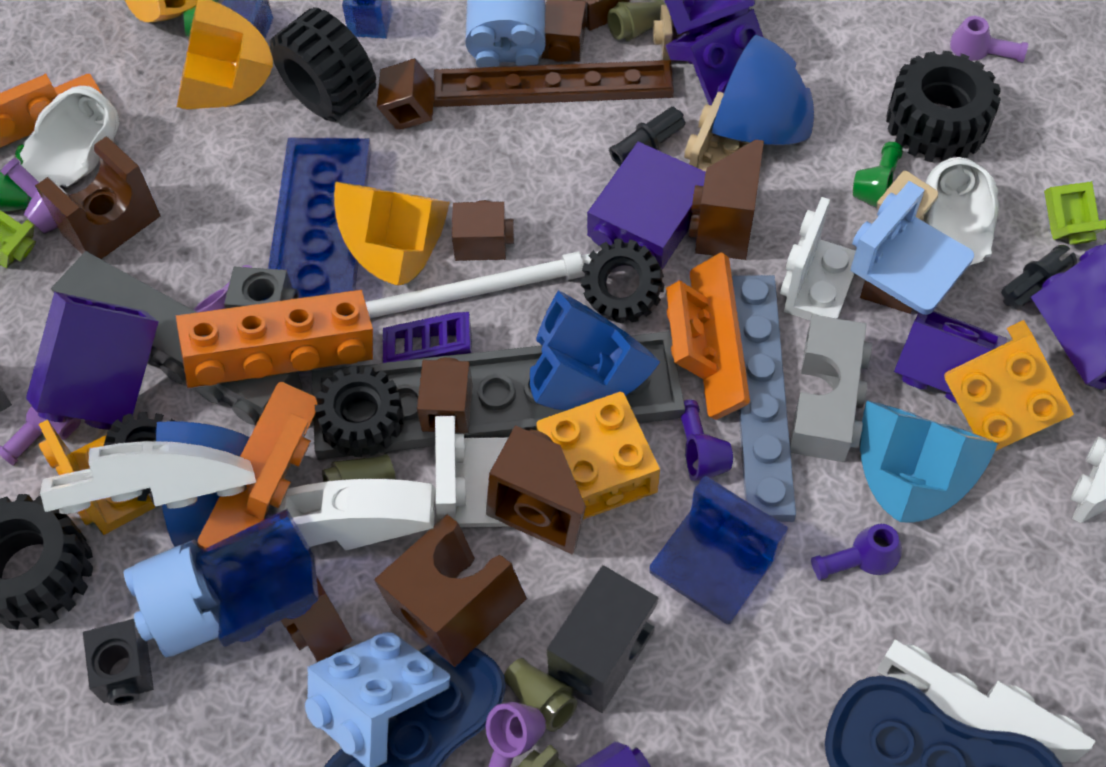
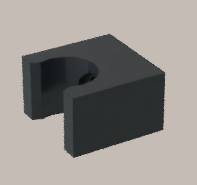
M602 564L547 647L548 675L570 686L574 697L603 714L654 633L655 626L648 623L647 620L658 604V596Z

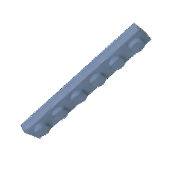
M775 275L732 276L750 403L739 409L746 522H794L796 508Z

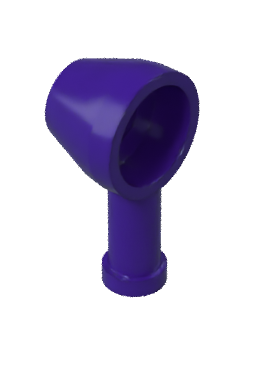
M691 399L684 400L685 413L681 415V421L687 439L685 458L690 479L692 481H704L730 471L733 465L731 444L728 441L704 434L699 417L700 408L698 402ZM697 460H698V470L693 467V464H694L695 461H697Z
M876 524L862 530L856 536L851 548L823 557L820 555L811 558V565L819 581L827 579L828 575L857 566L869 574L884 575L897 567L902 555V545L898 533L893 527L887 524ZM874 538L884 539L888 546H879L874 541Z

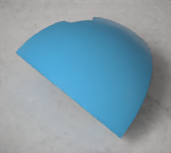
M867 401L863 412L860 452L864 474L877 502L890 516L899 522L911 523L927 520L955 505L980 479L998 443L959 427L937 423L920 417L913 412L876 402Z

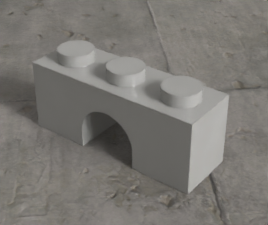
M812 314L806 335L801 374L825 380L833 391L823 395L800 392L790 441L791 453L845 463L850 447L858 448L863 422L855 420L856 407L863 408L867 392V381L860 380L861 368L868 369L872 352V342L865 341L867 323Z

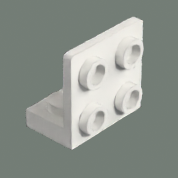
M821 197L816 212L811 210L806 212L799 233L802 237L799 244H794L785 268L788 271L780 291L781 295L787 296L784 312L807 320H811L812 314L838 319L855 275L850 269L856 251L821 240L830 199Z
M435 416L436 524L448 514L459 523L460 527H510L486 515L489 472L508 437L464 438V434H455V416Z

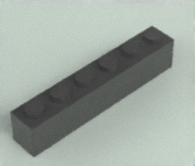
M87 251L51 287L53 293L55 291L144 310L159 323L148 362L151 360L160 365L164 374L179 384L186 380L176 315L198 312ZM296 371L262 378L218 383L212 386L196 387V390L205 399L214 404H218L220 400L232 406L233 412L240 419L254 425L256 421H259L279 382H284L299 390H302L303 386Z

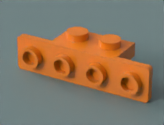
M87 73L57 87H53L47 74H44L1 92L0 148L31 135L35 130V123L39 113L57 95L72 87L81 85L90 86L101 93L92 75Z
M722 252L690 270L691 287L679 280L666 288L668 302L667 317L671 328V353L674 362L703 379L707 414L714 420L722 418L750 403L730 260Z
M279 382L276 385L240 456L251 461L256 483L246 485L247 489L239 494L219 497L198 538L197 546L235 564L243 563L270 506L279 509L285 498L291 481L284 478L290 465L293 464L299 467L308 450L311 440L304 437L316 414L315 405L318 404L315 396L284 382Z

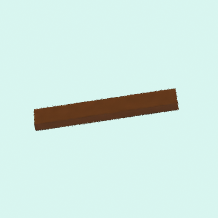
M671 60L434 69V107L673 98L674 96Z

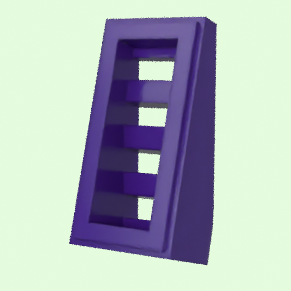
M469 312L450 313L383 328V363L472 353V332ZM456 335L457 342L448 343V336ZM439 336V345L431 347V337ZM422 337V349L413 351V338ZM404 338V353L396 354V339Z

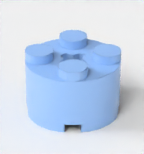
M467 0L465 44L468 52L476 59V65L479 68L498 67L500 62H515L517 66L537 65L539 56L545 49V0Z
M196 540L178 545L124 570V579L131 594L136 597L140 611L134 613L137 630L144 641L154 638L165 657L176 656L225 635L231 631L227 626L233 624L232 613L220 576L213 579L208 569L204 567L213 562L208 553L197 546Z

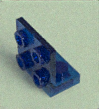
M704 476L694 489L690 512L650 564L649 572L726 624H731L781 553L789 527L709 477Z
M288 509L196 553V563L220 600L218 639L223 647L237 641H250L259 636L271 624L284 618L294 619L303 615L318 601L315 556Z

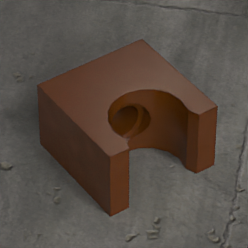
M107 136L94 144V152L99 156L100 167L93 182L78 193L67 194L49 177L35 185L61 234L81 254L87 251L100 259L106 257L161 217L140 167Z
M447 514L433 529H430L379 574L374 581L392 613L455 667L527 600V597L512 563L501 555L491 558L485 567L474 575L457 578L463 570L471 566L475 557L459 523Z

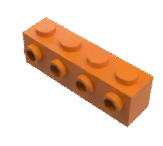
M362 290L176 315L187 388L212 386L218 383L262 378L270 375L308 371L316 368L373 360V327Z

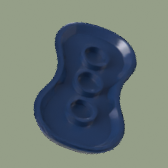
M429 645L420 649V653L450 675L449 688L388 719L387 761L377 767H441L456 749L486 727L490 711L495 706L502 704L506 685L504 674L498 664L478 648L473 649L455 667ZM342 748L324 765V767H365L354 756L345 753Z
M889 676L867 677L849 687L836 704L828 722L825 735V756L830 767H1063L1055 754L1036 739L1015 732L984 730L968 726L947 715L914 685L905 680Z

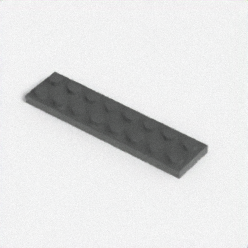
M671 331L630 335L660 361L653 373L640 386L626 395L637 422L680 419L681 415L685 413V405L677 364L674 362L671 353ZM542 345L366 365L374 368L376 376L382 370L387 374L389 381L393 379L403 407L404 423L399 424L401 432L398 438L390 435L392 445L387 449L381 443L377 444L378 453L435 446V432H422L417 405L422 361L437 360L443 357L470 362L473 388L468 433L455 434H464V438H507L510 436L515 425L527 431L537 430L536 423L538 420L565 411L540 405L533 398L530 386V367L534 366L542 355ZM365 365L358 366L359 373L364 374ZM349 367L312 371V395L316 397L318 391L325 392L322 383L327 378L335 383V372L342 370L344 376L350 375ZM357 400L344 408L342 417L350 423L364 422L376 414L378 406L371 400ZM315 414L313 418L314 450L317 459L354 456L351 448H349L347 455L339 453L337 445L332 448L327 443ZM362 449V455L370 454L369 449Z

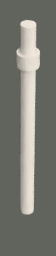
M578 251L562 255V260L385 297L365 303L371 319L565 276L567 280L581 278L585 276V273L582 271L584 263L589 264L591 259L589 254L581 255Z

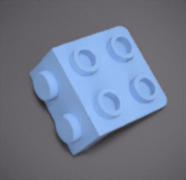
M908 181L897 195L890 193L885 198L878 210V218L872 224L866 221L858 230L852 243L857 248L850 271L919 313L926 315L934 311L970 266L974 253L970 248L916 218L924 189Z
M385 632L308 667V694L305 702L306 714L310 722L333 738L345 753L354 756L365 767H377L387 761L388 719L448 689L450 675L396 634Z

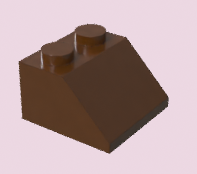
M754 140L706 168L704 186L695 185L689 237L697 238L696 254L715 256L722 252L729 258L746 260L756 205L764 145L763 140Z
M515 425L489 472L486 515L573 555L577 547L586 506L561 445L554 443L543 432L538 430L527 431Z

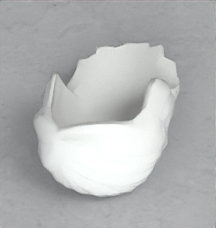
M90 86L72 87L57 95L39 113L35 123V130L25 141L24 148L20 153L23 160L22 166L38 182L49 177L59 186L69 188L92 172L98 164L99 156L94 152V144L106 136L114 142V137L119 128V116L116 108L105 96Z
M956 157L942 161L933 168L925 182L938 191V199L924 215V222L970 248L974 253V258L970 265L984 261L985 257H990L992 254L991 248L999 211L998 188L993 177L983 167L969 159Z

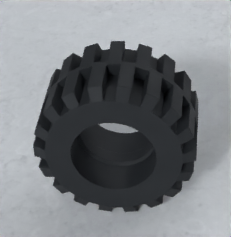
M317 7L308 9L270 40L271 45L269 46L274 64L286 86L306 108L327 121L336 122L376 89V75L365 49L349 28L326 10L322 11Z
M935 51L927 52L924 58L916 56L910 60V64H904L900 69L899 75H897L886 114L890 135H897L895 142L899 143L902 147L908 145L907 153L916 157L918 152L924 154V160L933 162L934 157H941V162L953 158V156L967 158L969 152L975 154L980 150L982 143L984 144L1001 101L999 97L1001 92L1000 86L994 83L996 77L991 71L983 70L984 64L978 60L973 62L969 60L970 56L962 53L960 56L952 55V51H943L942 54H936ZM934 103L943 104V105H946V106H948V107H950V108L941 107V106H938V105H936V104H934Z
M18 494L16 501L13 502L7 496L0 498V623L8 629L18 630L20 622L28 630L39 628V619L44 618L49 624L58 620L59 617L56 611L64 606L69 612L77 605L72 597L75 593L84 595L88 585L82 577H91L93 572V566L88 561L93 555L85 536L67 514H61L59 509L45 512L41 496L33 500L29 494ZM31 545H43L39 560L30 570L14 578L2 579L4 568L15 553Z

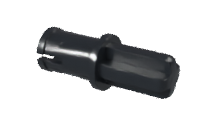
M673 106L646 124L642 122L637 124L636 131L609 148L612 160L620 167L637 142L659 150L660 143L685 126L684 115Z
M1057 245L1039 261H1031L1023 268V273L1003 287L1001 293L1005 298L1003 300L1006 306L1012 305L1016 309L1024 306L1032 299L1031 296L1043 289L1042 285L1048 278L1058 273H1065L1077 264L1075 253L1073 252L1061 261L1059 258L1068 252L1070 248L1065 245Z

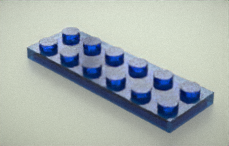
M370 138L287 139L268 269L287 270L292 287L298 290L299 298L356 290L359 262L346 246L339 230L335 213L334 192L336 182L361 186L368 185L372 150Z

